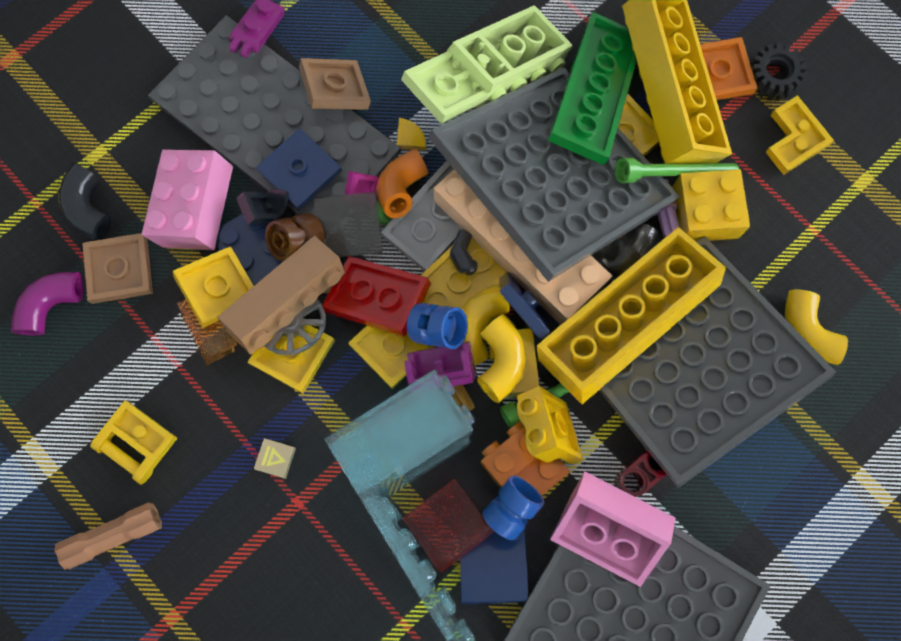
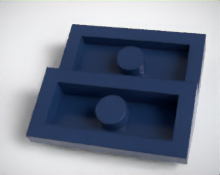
M494 530L459 531L461 605L526 603L528 600L525 530L515 540L506 539Z

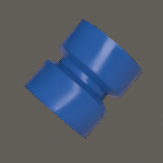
M419 303L412 308L407 318L408 335L417 344L456 349L461 346L467 334V316L458 307Z
M510 476L499 490V496L490 501L483 510L482 515L486 523L496 533L506 539L515 540L525 529L528 523L527 519H533L543 507L544 499L530 483L520 477Z

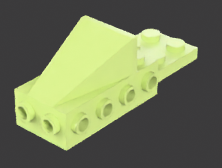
M534 5L454 41L447 52L404 71L401 80L442 124L474 107L477 109L562 69L566 63L564 59L573 45Z

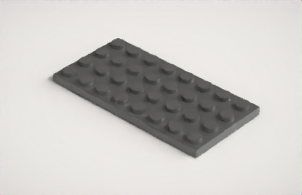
M226 15L148 96L151 101L266 192L275 188L257 171L256 167L299 128L303 130L341 166L342 172L301 210L298 211L289 201L286 208L295 215L304 213L314 214L320 220L324 229V236L326 237L356 204L343 200L349 171L379 177L386 166L401 153V148L350 109H311L301 72L265 44L258 53L251 52L248 58L240 56L242 47L236 54L230 52L231 42H229V37L237 23Z

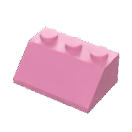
M584 472L572 492L550 540L641 587L670 546L676 518Z

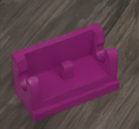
M470 341L463 342L456 349L435 347L409 352L407 354L408 360L404 361L410 394L473 383L477 376Z

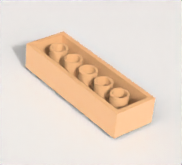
M455 169L433 188L434 202L464 231L470 233L472 239L506 272H509L525 291L529 290L539 304L560 325L592 300L611 279L612 275L592 256H589L548 282Z

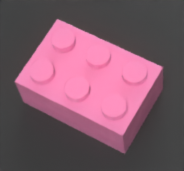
M162 150L141 235L163 248L215 250L233 166L215 150Z

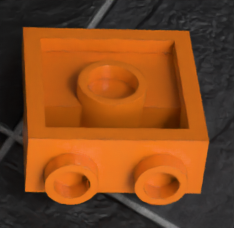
M521 421L506 432L510 438L500 445L496 440L482 452L485 458L480 462L500 489L510 476H517L530 483L541 496L570 473L560 458L546 463L530 454L525 442L526 429Z

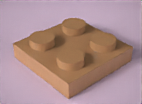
M301 58L299 69L311 109H369L371 100L357 60Z
M142 233L83 243L87 301L94 304L153 294L148 240L141 235Z

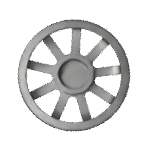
M316 300L311 306L297 314L288 326L282 327L264 347L279 355H295L311 348L322 336L326 325L325 311L319 300ZM316 309L320 313V319H304L306 315ZM305 326L319 327L313 339L304 331ZM283 335L287 337V350L275 348L276 343ZM300 335L308 344L294 350L293 337Z

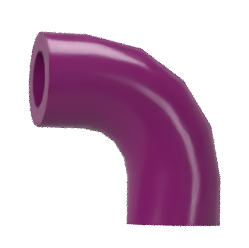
M79 272L54 273L44 275L29 284L16 301L10 332L28 336L44 335L47 313L53 306L59 303H79L82 300L84 294L82 275Z

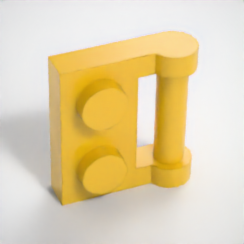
M124 400L93 439L90 447L97 453L103 452L131 473L134 481L142 485L150 478L153 469L174 444L177 437L133 404ZM116 434L146 457L141 464L114 445L111 442L112 437Z

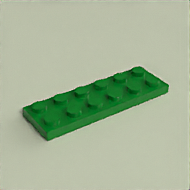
M592 11L547 140L602 165H605L610 157L637 61L632 49V40L628 27Z

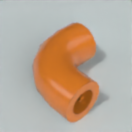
M416 148L390 162L379 176L376 186L379 205L390 218L403 217L410 211L413 203L406 189L415 181L428 175L427 167Z

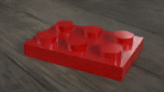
M349 256L343 266L345 274L341 276L337 284L332 286L322 304L324 311L328 314L405 337L409 313L415 305L423 302L431 286L429 278Z

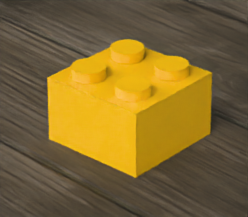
M741 169L681 173L672 186L680 196L675 201L678 207L675 212L679 227L696 242L703 237H706L709 241L739 239L750 227Z

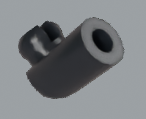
M459 230L449 256L458 272L470 276L478 268V263L472 259L467 251L472 235L466 231Z

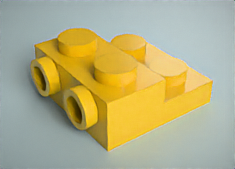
M540 386L517 396V413L521 423L525 426V442L532 456L546 463L559 458L572 465L584 461L565 401Z

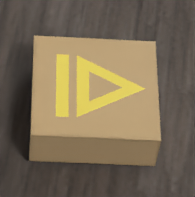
M264 438L254 469L286 479L296 448Z

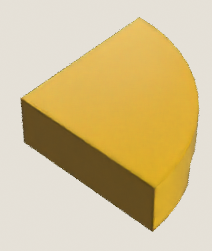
M399 118L397 145L402 150L416 148L418 151H426V140L422 130L415 123Z

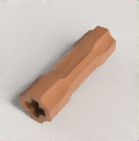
M148 502L126 512L119 518L56 543L55 553L58 562L64 570L72 569L112 548L161 529L162 521L154 504Z

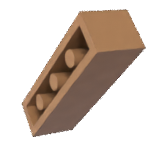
M313 236L222 312L218 319L226 331L251 355L257 349L265 346L269 339L282 327L288 326L304 308L311 306L326 289L338 283L341 276L345 274L339 256L316 236Z

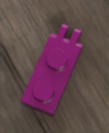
M255 0L231 32L229 51L236 54L242 47L240 56L248 58L251 52L258 53L283 18L285 7L270 0Z

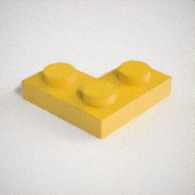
M797 95L775 109L771 114L772 118L787 136L769 147L766 154L781 173L785 175L828 147L834 140Z

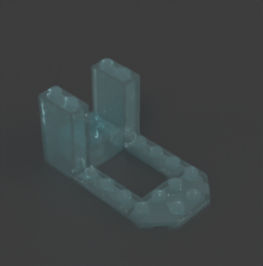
M433 370L324 440L446 640L448 641L453 638V641H475L474 635L465 620L462 619L458 622L454 615L456 608L453 599L445 587L440 590L434 582L437 573L427 558L421 561L415 549L420 547L410 530L407 531L406 528L402 529L397 521L401 520L402 516L394 503H390L387 499L465 449L471 443L468 437L473 434L471 424L475 422L474 418L464 404L458 407L451 396L456 391L446 375L439 377L436 371Z

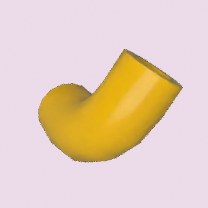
M493 285L480 291L470 298L462 308L468 322L467 334L463 342L470 341L475 365L484 362L489 357L485 339L480 333L491 321L501 314L509 312V303L500 293V286Z
M789 290L785 305V319L827 363L841 364L847 351L848 338L845 335L830 332L820 325L817 318L820 296L806 290Z
M504 313L493 320L480 333L493 349L495 359L492 366L478 377L477 381L483 391L496 403H500L514 390L523 377L527 362L524 340L515 325Z

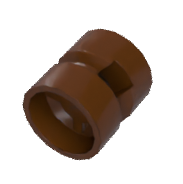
M304 213L291 218L272 221L266 227L265 232L266 244L270 253L277 260L281 261L286 260L313 236H316L322 243H324L325 239L323 226L320 220L312 213Z

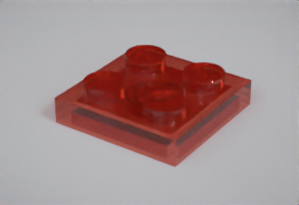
M455 478L403 517V520L437 570L441 573L494 533Z

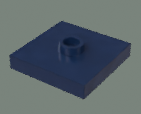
M300 128L256 167L257 171L275 189L289 192L288 201L298 211L342 172L341 166Z
M506 272L499 278L500 293L539 339H543L550 333L547 317L537 307L539 302L529 290L524 291L509 272Z

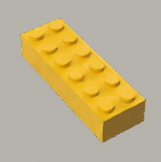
M629 0L622 6L625 23L629 29L632 49L636 55L639 74L644 84L647 95L646 100L650 106L654 129L658 135L661 155L665 164L717 163L732 155L688 1Z
M678 227L537 345L538 360L583 404L716 290L722 283L726 267Z

